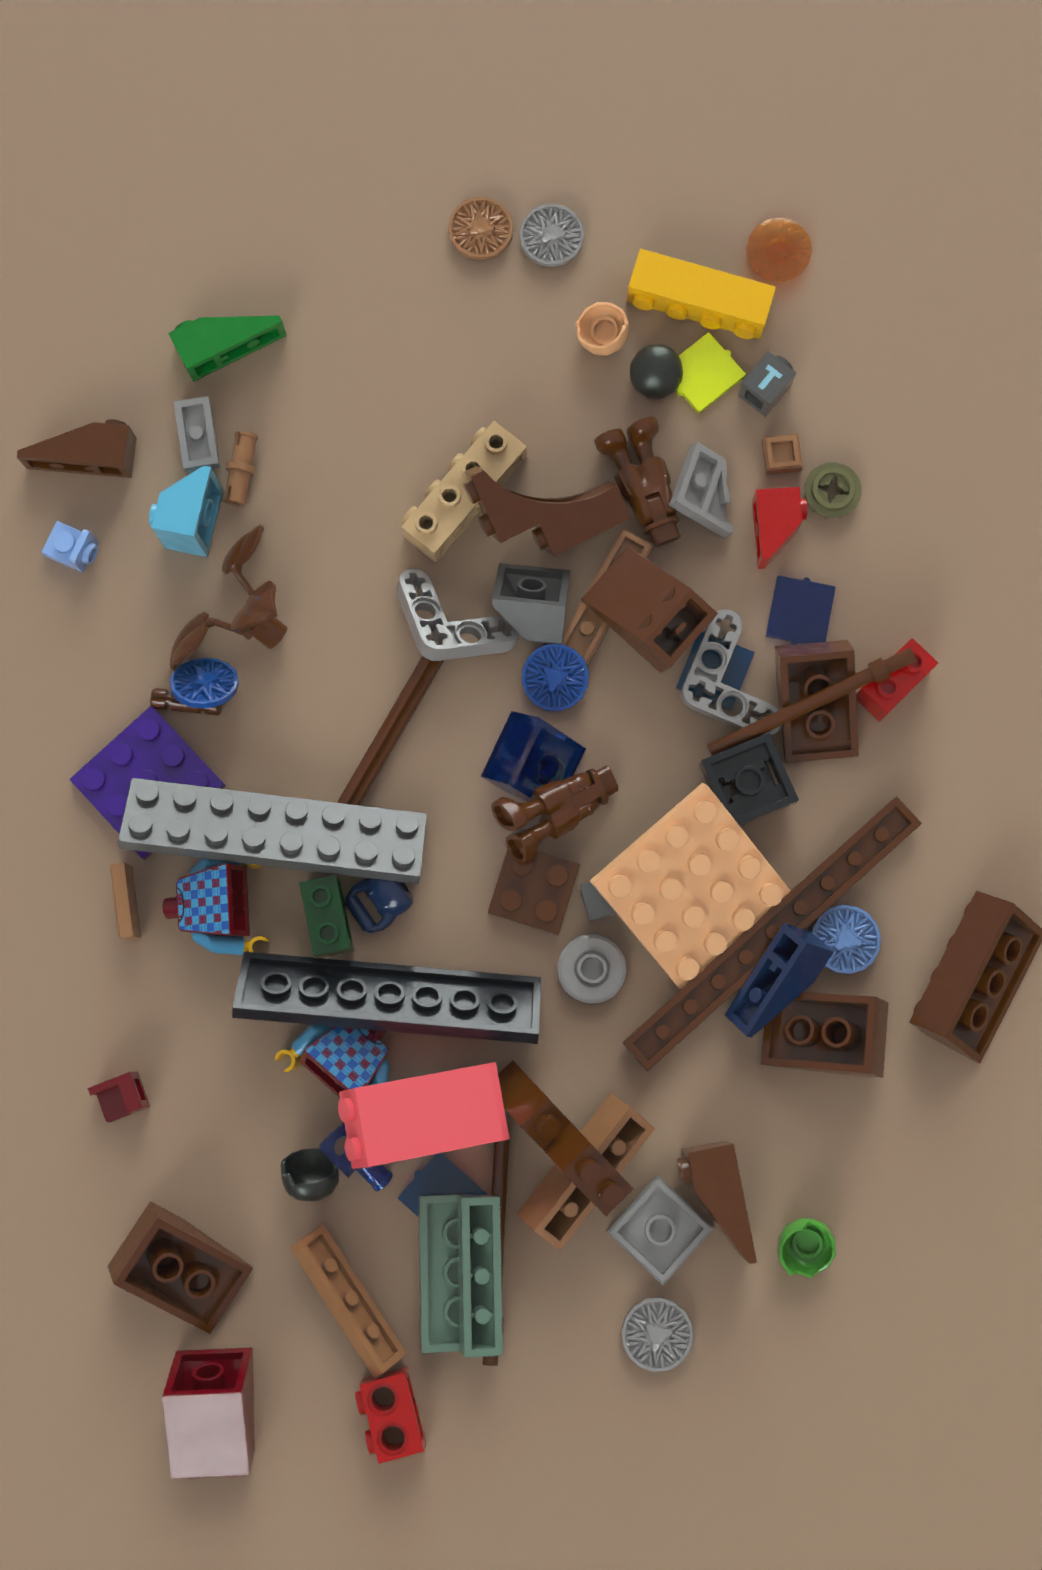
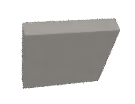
M656 1175L606 1232L656 1280L664 1285L714 1228L667 1183Z

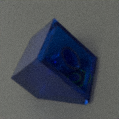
M511 711L481 777L503 791L529 802L531 801L532 792L536 788L550 781H561L573 776L586 748L540 717Z

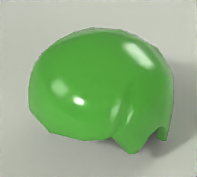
M799 1218L786 1224L778 1237L777 1254L779 1261L789 1275L799 1274L813 1278L820 1271L828 1268L836 1256L835 1237L823 1222L811 1218Z

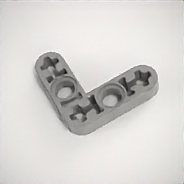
M408 569L401 573L396 589L397 596L417 649L426 659L442 661L504 653L515 648L520 634L503 616L447 622L429 576L418 569ZM415 589H419L418 597H416ZM417 610H427L433 615V618L423 619L415 612ZM432 631H433V635H432V636H433L434 641L430 640V636H431V632H432ZM464 633L472 634L478 639V642H465L460 635Z
M723 609L717 612L718 614L706 627L682 685L680 695L681 700L688 708L734 728L741 729L758 721L750 717L747 719V723L742 722V719L748 712L749 704L754 706L750 713L756 716H762L765 712L772 714L779 711V709L768 702L721 683L743 626L742 620L736 612ZM724 619L730 620L729 627L734 629V632L728 631L721 644L709 642V637L715 641L719 635L720 626L716 625V622L721 623ZM713 650L720 655L721 665L717 669H708L704 666L701 658L705 651ZM697 684H701L704 686L702 692L711 697L715 694V690L721 692L714 703V709L708 707L712 702L708 698L701 697L698 701H694L692 699L693 693L688 690L689 687L695 688ZM727 697L736 698L741 704L739 715L733 717L726 715L721 706L723 699ZM781 726L767 733H770V735L772 736L779 731Z

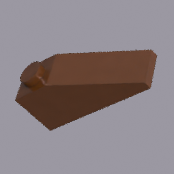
M109 419L105 423L93 422L17 451V458L26 469L131 478L137 438L130 426L125 422Z

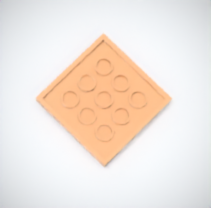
M701 783L590 880L591 884L679 990L683 989L791 892L713 791L704 783Z

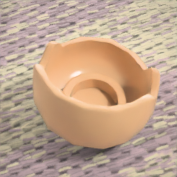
M597 302L585 308L580 318L576 321L577 339L583 348L594 355L608 356L619 351L626 343L629 335V323L626 313L622 308L610 302Z

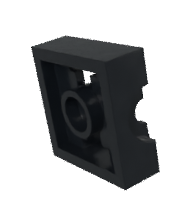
M770 733L703 759L699 764L709 788L739 826H743L768 813L782 810L799 801ZM767 762L770 763V766L777 779L778 785H776L774 782L771 772L767 766ZM722 778L725 784L734 781V787L739 794L734 795L732 793L730 783L724 786Z

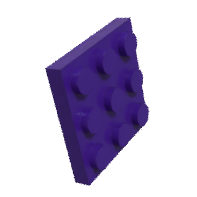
M152 706L144 711L69 779L119 834L132 778L220 789L226 786ZM134 850L144 860L153 853Z

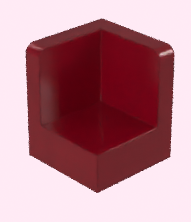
M128 1072L88 1088L90 1096L97 1095L106 1122L116 1121L150 1107L138 1072Z

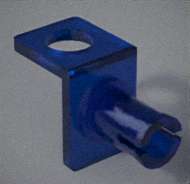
M342 1122L319 1144L320 1150L347 1177L357 1171L376 1192L382 1190L393 1177V1174L383 1165L352 1169L351 1162L348 1160L345 1151L340 1156L335 1153V1142L340 1137L346 1136L345 1124Z

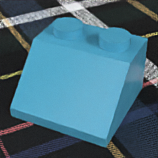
M202 466L160 492L157 504H152L149 512V525H151V529L166 549L208 557L224 491L212 468Z

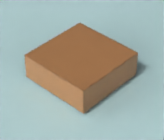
M798 433L763 437L761 442L766 475L799 472L802 470L803 464Z

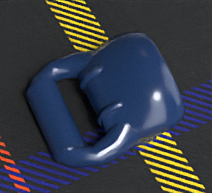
M366 878L351 887L346 896L345 905L364 932L375 933L385 930L398 915L406 912L413 904V897L404 882ZM365 891L366 897L371 900L377 909V913L382 916L377 924L358 898V893Z

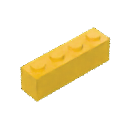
M640 248L629 282L626 302L632 303L633 306L641 310L649 311L654 309L665 312L669 317L676 320L689 319L700 322L703 327L717 330L721 328L732 331L736 336L743 339H761L776 286Z

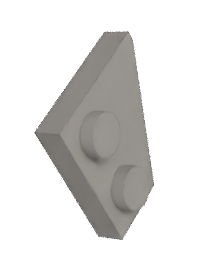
M699 442L692 444L687 452L669 504L670 507L724 539L733 533V523L727 522L726 505L730 503L729 488L726 484V459Z

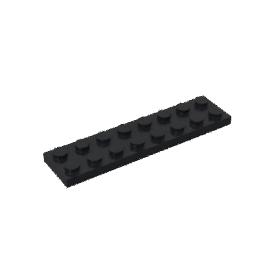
M244 951L232 1006V1018L538 1044L541 977Z

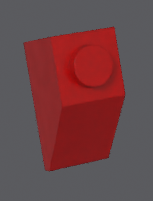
M800 487L756 489L752 499L758 569H765L798 532L803 522L802 520L807 519V501L805 498H800Z

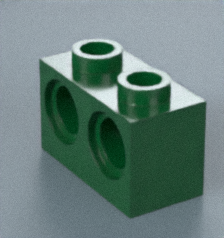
M331 875L299 882L313 956L324 958L355 951L341 879L337 875Z

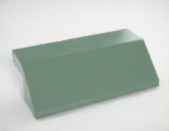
M464 1193L418 1194L421 1353L460 1351L464 1358L502 1356L500 1196Z

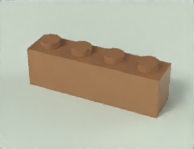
M610 1093L580 1132L621 1173L654 1131L655 1127L630 1106ZM555 1164L517 1212V1215L537 1234L561 1251L595 1205Z

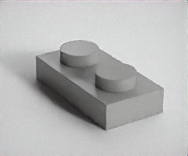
M209 396L174 401L182 465L185 473H192L202 466H209L212 469L221 468L212 404Z

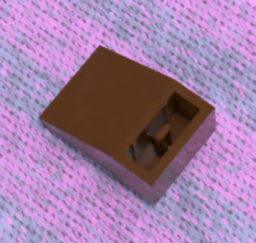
M630 547L623 551L581 598L584 604L660 673L674 665L718 614L691 588Z

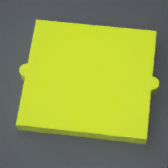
M709 332L679 355L683 367V378L676 393L678 396H683L698 414L746 377V373L731 358V351L724 350Z

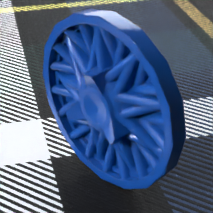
M548 644L537 648L527 658L522 669V685L526 695L535 705L548 711H562L573 707L583 698L589 685V670L585 659L575 649L564 644Z
M199 658L183 663L172 673L170 679L172 695L180 703L193 708L205 709L222 705L237 693L239 686L236 670L229 663L213 658Z

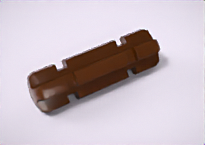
M154 688L150 697V705L154 709L167 710L170 707L172 711L198 714L204 711L207 715H220L223 706L222 704L205 709L189 707L180 703L172 695V692L169 693L167 689Z

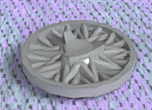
M558 204L541 205L530 211L522 221L519 232L521 248L526 256L538 265L546 267L563 266L574 260L582 249L584 242L583 224L577 214L566 206Z
M596 934L582 935L569 942L561 952L557 965L558 978L565 992L575 1000L587 1004L603 1003L614 997L623 986L627 973L626 960L619 946L609 938Z
M662 1297L646 1298L635 1304L625 1316L621 1330L623 1346L629 1358L640 1368L652 1372L669 1371L680 1365L690 1353L693 1342L692 1324L686 1312L674 1301Z

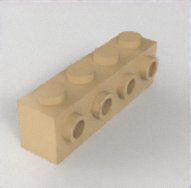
M494 420L487 428L483 426L475 433L471 440L472 446L464 455L459 453L453 458L448 466L449 472L441 481L435 480L425 492L426 499L418 508L416 506L411 507L402 519L403 525L401 529L403 537L435 563L441 559L481 512L478 502L472 504L464 489L463 484L468 482L464 472L478 466L495 482L504 486L527 459V446Z

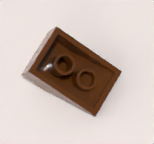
M848 640L775 646L779 710L855 674L854 649ZM856 690L781 726L786 763L859 756Z
M803 992L764 1026L761 1065L883 1078L889 1003L874 996Z
M721 1141L683 1148V1158H677L681 1181H684V1184L688 1183L689 1188L739 1255L749 1264L757 1263L734 1144L728 1141Z
M151 1201L108 1264L114 1285L209 1334L253 1270L251 1265L192 1224Z

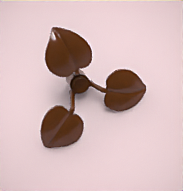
M261 524L242 536L231 547L222 564V571L225 574L232 571L249 594L246 604L235 615L231 624L212 617L208 618L209 614L206 612H202L190 620L181 630L173 645L170 657V668L175 671L176 664L180 663L197 649L208 629L213 626L243 635L248 640L254 637L268 649L274 648L283 639L287 626L276 618L278 615L275 607V584L272 581H267L254 591L241 572L242 564L251 558L258 546L261 533L264 531V527Z

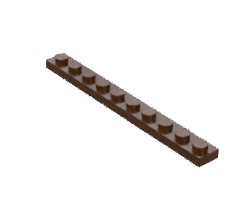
M896 796L793 888L778 905L770 909L751 929L740 936L624 1040L622 1044L644 1069L649 1071L744 985L783 923L806 929L922 823Z

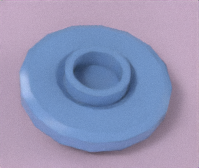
M840 905L829 908L818 917L812 928V933L834 951L824 967L835 973L852 974L863 971L874 962L880 951L881 935L877 923L869 913L857 906Z

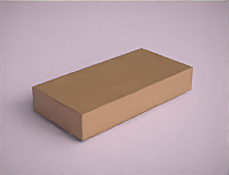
M124 862L111 864L110 872L118 937L128 941L141 939L133 868Z

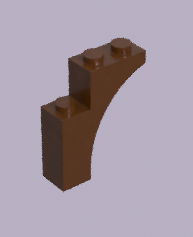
M478 466L464 472L468 480L467 483L463 484L471 503L475 504L478 502L483 513L482 516L478 517L482 529L487 537L493 535L500 543L532 527H536L531 532L539 549L545 548L551 555L556 556L631 519L618 486L609 481L571 496L540 498L519 494L499 485Z
M513 1060L498 1074L506 1111L578 1189L607 1216L634 1188Z

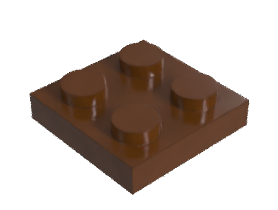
M507 850L488 914L559 935L580 864L536 851L531 860L520 864Z

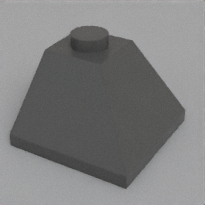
M499 563L492 606L525 640L536 641L543 645L552 643L562 644L570 570Z

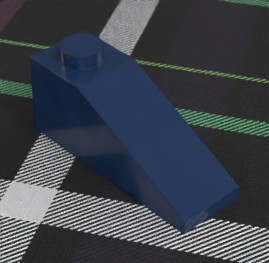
M783 923L724 1015L747 1037L752 1038L815 982L834 951L811 931Z

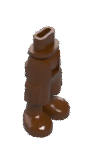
M650 416L634 422L626 431L629 442L637 454L640 466L633 464L627 449V441L622 429L617 428L604 432L594 442L601 454L609 456L615 462L619 471L614 478L621 495L629 502L640 525L645 527L643 529L644 534H650L654 547H659L681 538V535L676 525L679 522V517L676 515V510L669 506L672 498L671 478L665 460L661 457H654L652 450V440L659 431V423L656 417Z
M604 766L597 771L589 769L561 781H550L536 788L532 792L531 801L517 803L510 798L501 797L492 803L491 808L494 818L503 829L515 831L506 837V846L511 856L518 863L523 864L534 857L538 845L546 837L550 836L558 839L572 831L581 820L592 815L600 805L608 803V797L618 792L619 789L611 769L608 766ZM541 814L540 823L528 829L518 830Z

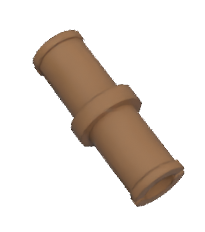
M246 431L235 432L231 461H228L226 465V471L229 472L225 496L223 497V502L226 504L246 506L250 476H254L255 467L252 466L256 441L258 440L256 434Z

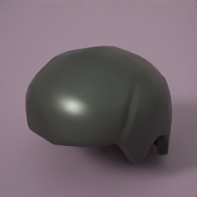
M652 344L644 347L636 353L630 365L632 384L639 393L647 398L663 399L676 391L682 382L683 367L680 357L672 348L663 344Z
M319 1148L302 1149L292 1152L282 1159L281 1175L283 1186L286 1192L296 1200L304 1202L319 1201L331 1195L339 1183V1168L336 1164L335 1155L331 1151Z

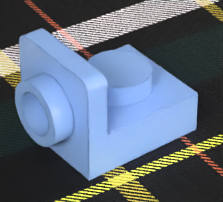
M56 521L41 553L45 557L83 573L87 564L91 565L94 562L98 553L97 544L99 541L88 530L83 529L80 531Z

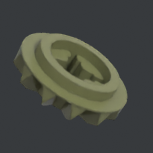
M836 462L824 463L814 468L804 484L805 499L810 505L812 512L823 515L825 519L830 517L841 519L855 509L861 498L862 488L856 473L846 465ZM833 479H836V491L841 492L842 495H836L834 500L829 503L828 493L822 491V488L828 489Z

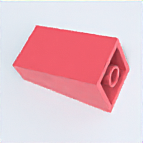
M496 1062L339 1091L338 1112L345 1124L347 1136L345 1140V1153L351 1162L352 1169L367 1168L510 1139Z

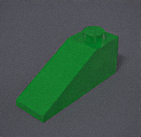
M279 315L199 317L193 321L187 320L178 324L175 330L168 333L193 382L287 336Z

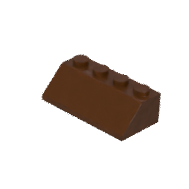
M976 891L971 902L965 908L964 916L956 932L949 939L947 949L938 967L932 972L930 982L921 1000L915 1005L909 1023L930 1038L980 1064L1042 943V928L1014 903Z

